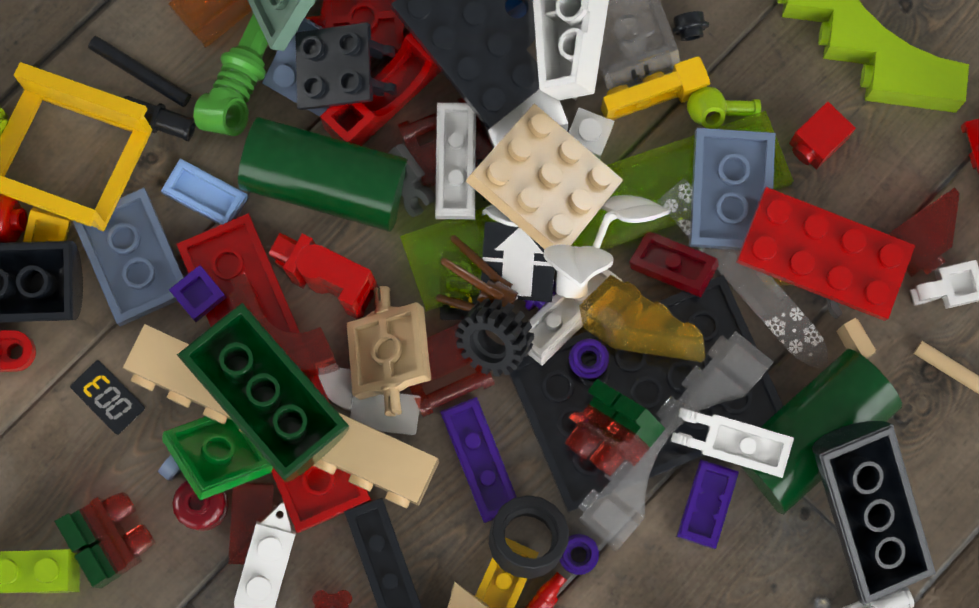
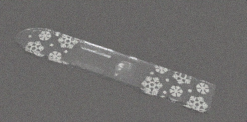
M683 178L657 202L662 207L670 209L668 215L690 239L692 186ZM697 247L701 252L718 259V272L725 276L726 281L790 353L811 367L822 368L827 364L828 351L823 337L771 276L736 263L740 250Z

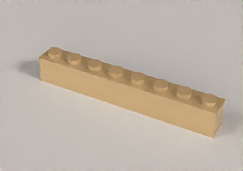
M144 324L123 366L125 370L133 374L130 381L150 391H153L155 385L168 390L169 393L166 398L188 408L191 401L205 407L203 415L221 424H225L227 418L231 419L177 356L189 344ZM339 413L349 425V430L313 466L334 475L336 469L342 470L351 475L348 482L369 492L373 485L388 492L385 499L406 509L410 502L419 506L439 464L438 458Z

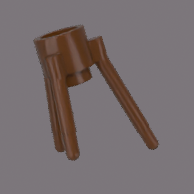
M452 235L450 237L451 242L492 281L488 280L485 283L445 257L441 259V264L481 290L477 301L482 302L484 299L490 298L491 303H493L495 299L502 300V307H505L508 302L513 305L519 294L511 289L513 284L495 272L456 235ZM442 294L436 295V301L465 311H470L475 305Z

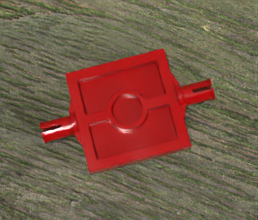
M323 0L320 16L305 17L322 28L368 22L371 25V40L383 45L394 46L395 54L403 43L406 28L390 8L391 4L396 0Z

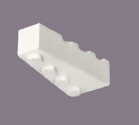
M533 0L539 90L558 101L595 93L609 0Z

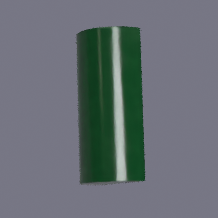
M256 117L243 148L238 172V186L240 190L391 232L397 220L408 159Z
M243 303L177 354L179 359L285 482L295 479L317 463L349 430V425Z
M848 348L760 427L794 438L783 478L748 467H741L774 509L784 515L822 481L812 450L816 440L826 433L846 425L865 421L887 422L902 408V401L889 380L874 364L860 353Z

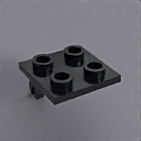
M368 22L302 31L295 34L297 109L307 110L373 101V95L384 96V92L391 95L397 94L396 84L384 83L371 78L370 57L383 59V55L395 57V47L371 40V25Z

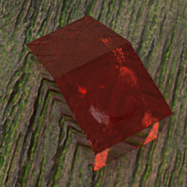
M956 188L944 194L889 233L893 237L916 245L906 270L911 277L921 270L926 275H929L946 262L942 256L953 246L960 193Z

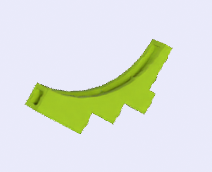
M777 0V3L783 4L782 17L822 22L818 44L824 45L823 59L864 64L861 72L860 87L866 88L865 101L954 113L966 102L969 64L940 58L908 44L887 30L862 5L860 0Z

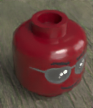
M185 481L178 487L172 502L173 511L178 521L187 528L198 531L212 530L220 525L227 516L229 508L228 496L225 491L200 501L188 481Z

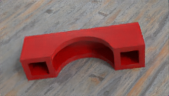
M409 33L405 36L395 57L374 77V79L384 83L396 84L397 94L391 95L384 92V96L373 95V101L329 107L320 116L325 131L332 138L362 146L432 81L441 70L414 36Z

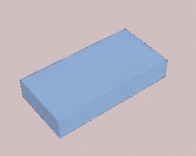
M181 158L161 190L163 195L219 225L236 219L249 198L243 191Z

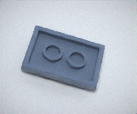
M697 128L695 130L689 247L741 250L765 187L773 189L776 133Z
M145 188L119 199L104 232L96 227H90L73 221L117 325L121 327L177 301L169 289L183 279L184 275Z

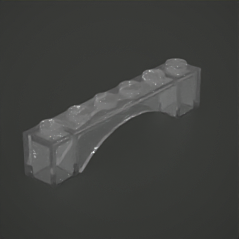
M737 331L734 332L729 340L722 335L707 352L713 358L704 370L696 365L681 383L687 388L678 401L671 396L656 413L662 419L660 423L666 429L654 444L648 447L635 439L630 446L636 451L628 461L625 462L619 458L605 474V477L610 482L603 491L599 493L593 489L579 505L578 508L584 512L579 521L615 552L619 550L645 518V495L649 474L665 442L685 422L681 417H678L680 408L699 413L722 402L742 399L773 364L770 358Z

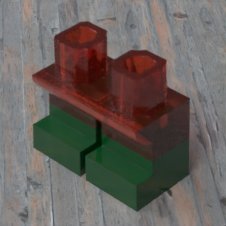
M596 379L588 390L594 398L583 413L575 412L568 417L577 427L564 443L584 460L587 459L599 443L600 446L589 460L602 472L611 477L624 460L635 467L666 428L646 408L599 379Z
M125 492L110 496L107 499L96 497L85 507L72 514L68 513L54 521L73 553H77L75 558L93 588L102 589L142 562L140 555L156 543L145 524H140L127 533L124 531L119 521L136 512L134 504Z

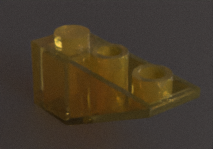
M610 275L579 305L583 327L614 349L702 362L706 358L703 335L697 327L689 322L682 323L673 317L663 304L651 302L641 295L636 286L628 281L623 283L613 275Z

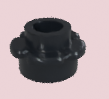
M702 11L687 12L673 18L675 28L672 29V32L675 35H680L681 41L696 40L704 36L703 31L710 24L705 21Z

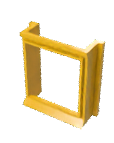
M20 62L14 77L23 87L24 91L0 137V194L84 225L96 227L104 232L152 132L151 126L144 117L147 108L136 102ZM42 101L132 132L95 210L5 177Z

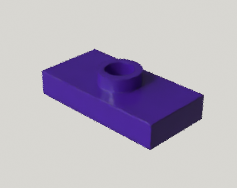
M701 459L699 460L676 537L716 549L739 474L738 471Z

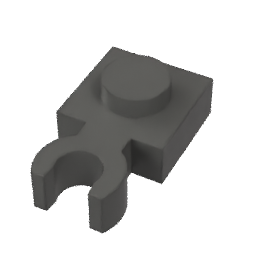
M404 143L394 146L388 154L408 159L401 196L404 198L405 210L410 216L415 217L424 212L418 203V197L427 206L436 201V195L430 188L422 186L419 182L425 173Z

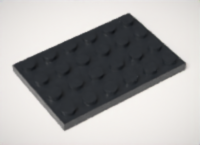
M724 275L711 279L702 297L686 291L680 292L570 338L543 365H540L528 355L517 369L509 374L568 513L705 456L701 454V450L671 442L673 432L688 434L694 439L704 442L708 432V425L698 422L694 424L678 417L680 408L711 417L715 414L760 428L783 407ZM583 339H595L601 342L609 354V363L605 372L594 379H584L577 376L569 364V354L572 347ZM585 353L582 355L581 361L586 366H593L596 363V357L592 353ZM596 379H599L646 408L666 428L651 447L646 446L604 419L589 405L594 397L588 390Z

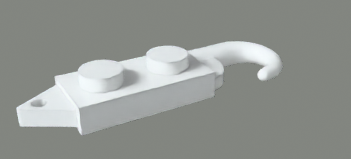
M284 502L280 503L262 522H256L235 596L234 608H275L296 534L291 529ZM282 511L284 515L282 517H278L276 515V512Z

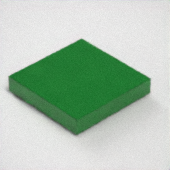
M205 416L163 432V443L200 501L272 473L273 467L245 434L239 432V427L229 418H227L225 424H221Z

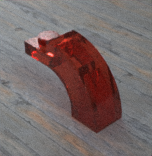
M244 273L230 279L235 290L229 293L234 309L243 303L306 376L323 375L340 369L321 327L303 333H290L276 328L267 320L247 275Z

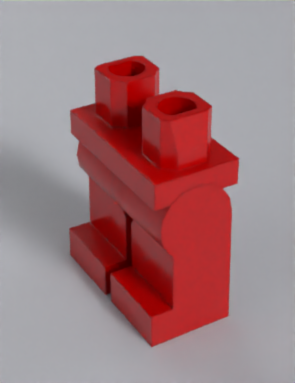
M279 233L269 251V255L276 259V265L284 269L293 284L304 289L307 283L309 288L316 293H330L338 297L346 314L355 319L363 317L374 297V288H379L371 270L321 245L315 244L313 238L303 233L298 241Z

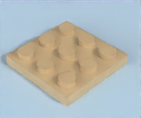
M535 103L466 180L470 186L544 249L553 245L571 246L623 181L621 177Z

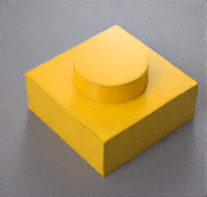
M33 207L29 213L23 242L66 241L71 219Z

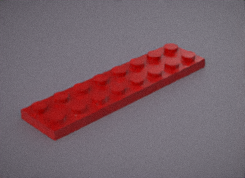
M249 213L177 243L176 245L188 273L201 265L227 297L206 314L210 326L212 327L243 303L330 403ZM312 466L295 479L285 482L275 469L272 468V475L297 533L339 516L347 510L372 501L367 490L348 482L351 475L339 469H336L334 475Z

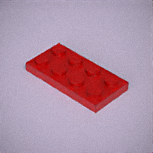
M765 187L736 263L886 321L891 314L916 245Z

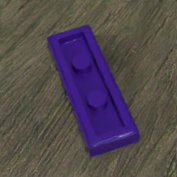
M475 397L442 410L440 413L484 523L494 520L499 509L513 498H517L478 398Z

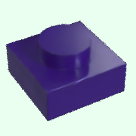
M201 265L169 289L195 322L199 321L227 298Z

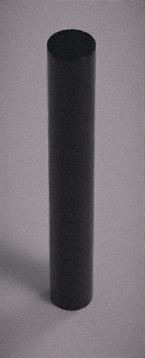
M94 36L91 39L88 48L181 107H185L190 101L191 94L98 36Z

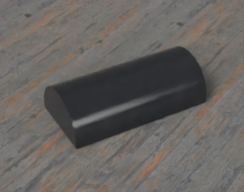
M75 242L0 243V323L69 321L78 319L83 299V273L79 250Z
M885 421L854 423L830 431L816 440L812 450L858 601L866 605L936 574L893 424Z

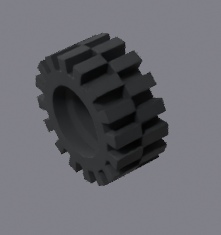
M490 298L484 299L481 304L480 302L476 303L460 322L459 328L455 333V337L459 338L456 341L457 348H464L461 353L464 359L468 357L472 359L469 365L475 369L479 364L482 366L481 373L487 375L492 370L493 376L498 377L503 372L506 376L517 369L532 349L533 344L531 342L534 340V333L529 332L532 328L530 321L524 323L521 321L525 314L521 310L517 314L512 312L514 305L509 302L505 307H502V300L495 299L493 303H491ZM485 330L495 333L500 337L504 345L493 341Z

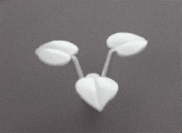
M618 195L610 197L602 206V209L607 211L603 218L593 246L553 245L544 250L545 260L557 270L556 293L566 298H582L587 295L588 281L613 265V256L607 251L600 249L611 221L618 218L627 223L647 222L668 215L670 209L639 196ZM493 204L482 211V215L487 214L497 222L518 227Z

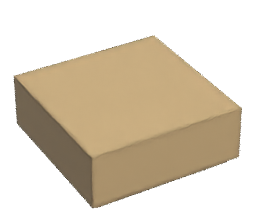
M858 319L850 320L836 331L846 349L855 350L867 359L876 353L875 347Z

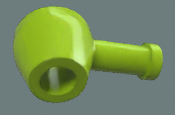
M704 87L691 94L687 102V111L691 119L698 125L708 129H716L723 124L725 116H751V118H759L761 114L760 99H752L751 101L725 100L723 94L718 89ZM716 111L712 116L706 117L708 113Z

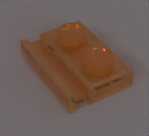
M172 0L168 3L173 12L205 48L252 11L248 0Z

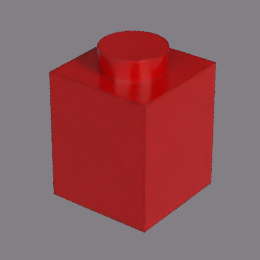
M827 102L795 132L789 144L793 147L792 151L799 161L805 165L811 164L817 170L850 138L856 127L832 104Z

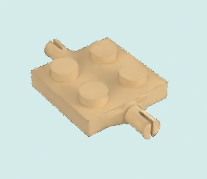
M379 286V288L376 287L373 290L376 309L364 318L347 322L352 394L359 400L376 395H384V413L386 416L391 417L396 416V414H402L400 391L409 386L430 381L431 372L424 307L418 302L401 307H392L390 288Z

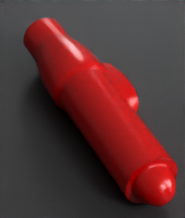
M556 572L550 580L539 588L536 595L525 608H553L558 601L556 596L567 580Z

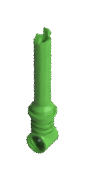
M254 13L239 45L231 48L229 52L222 53L220 57L222 63L221 72L218 73L217 80H215L210 93L201 95L195 104L194 121L197 127L203 131L238 136L247 125L249 111L246 103L250 100V94L253 93L254 86L266 76V71L264 70L265 63L262 57L268 46V42Z

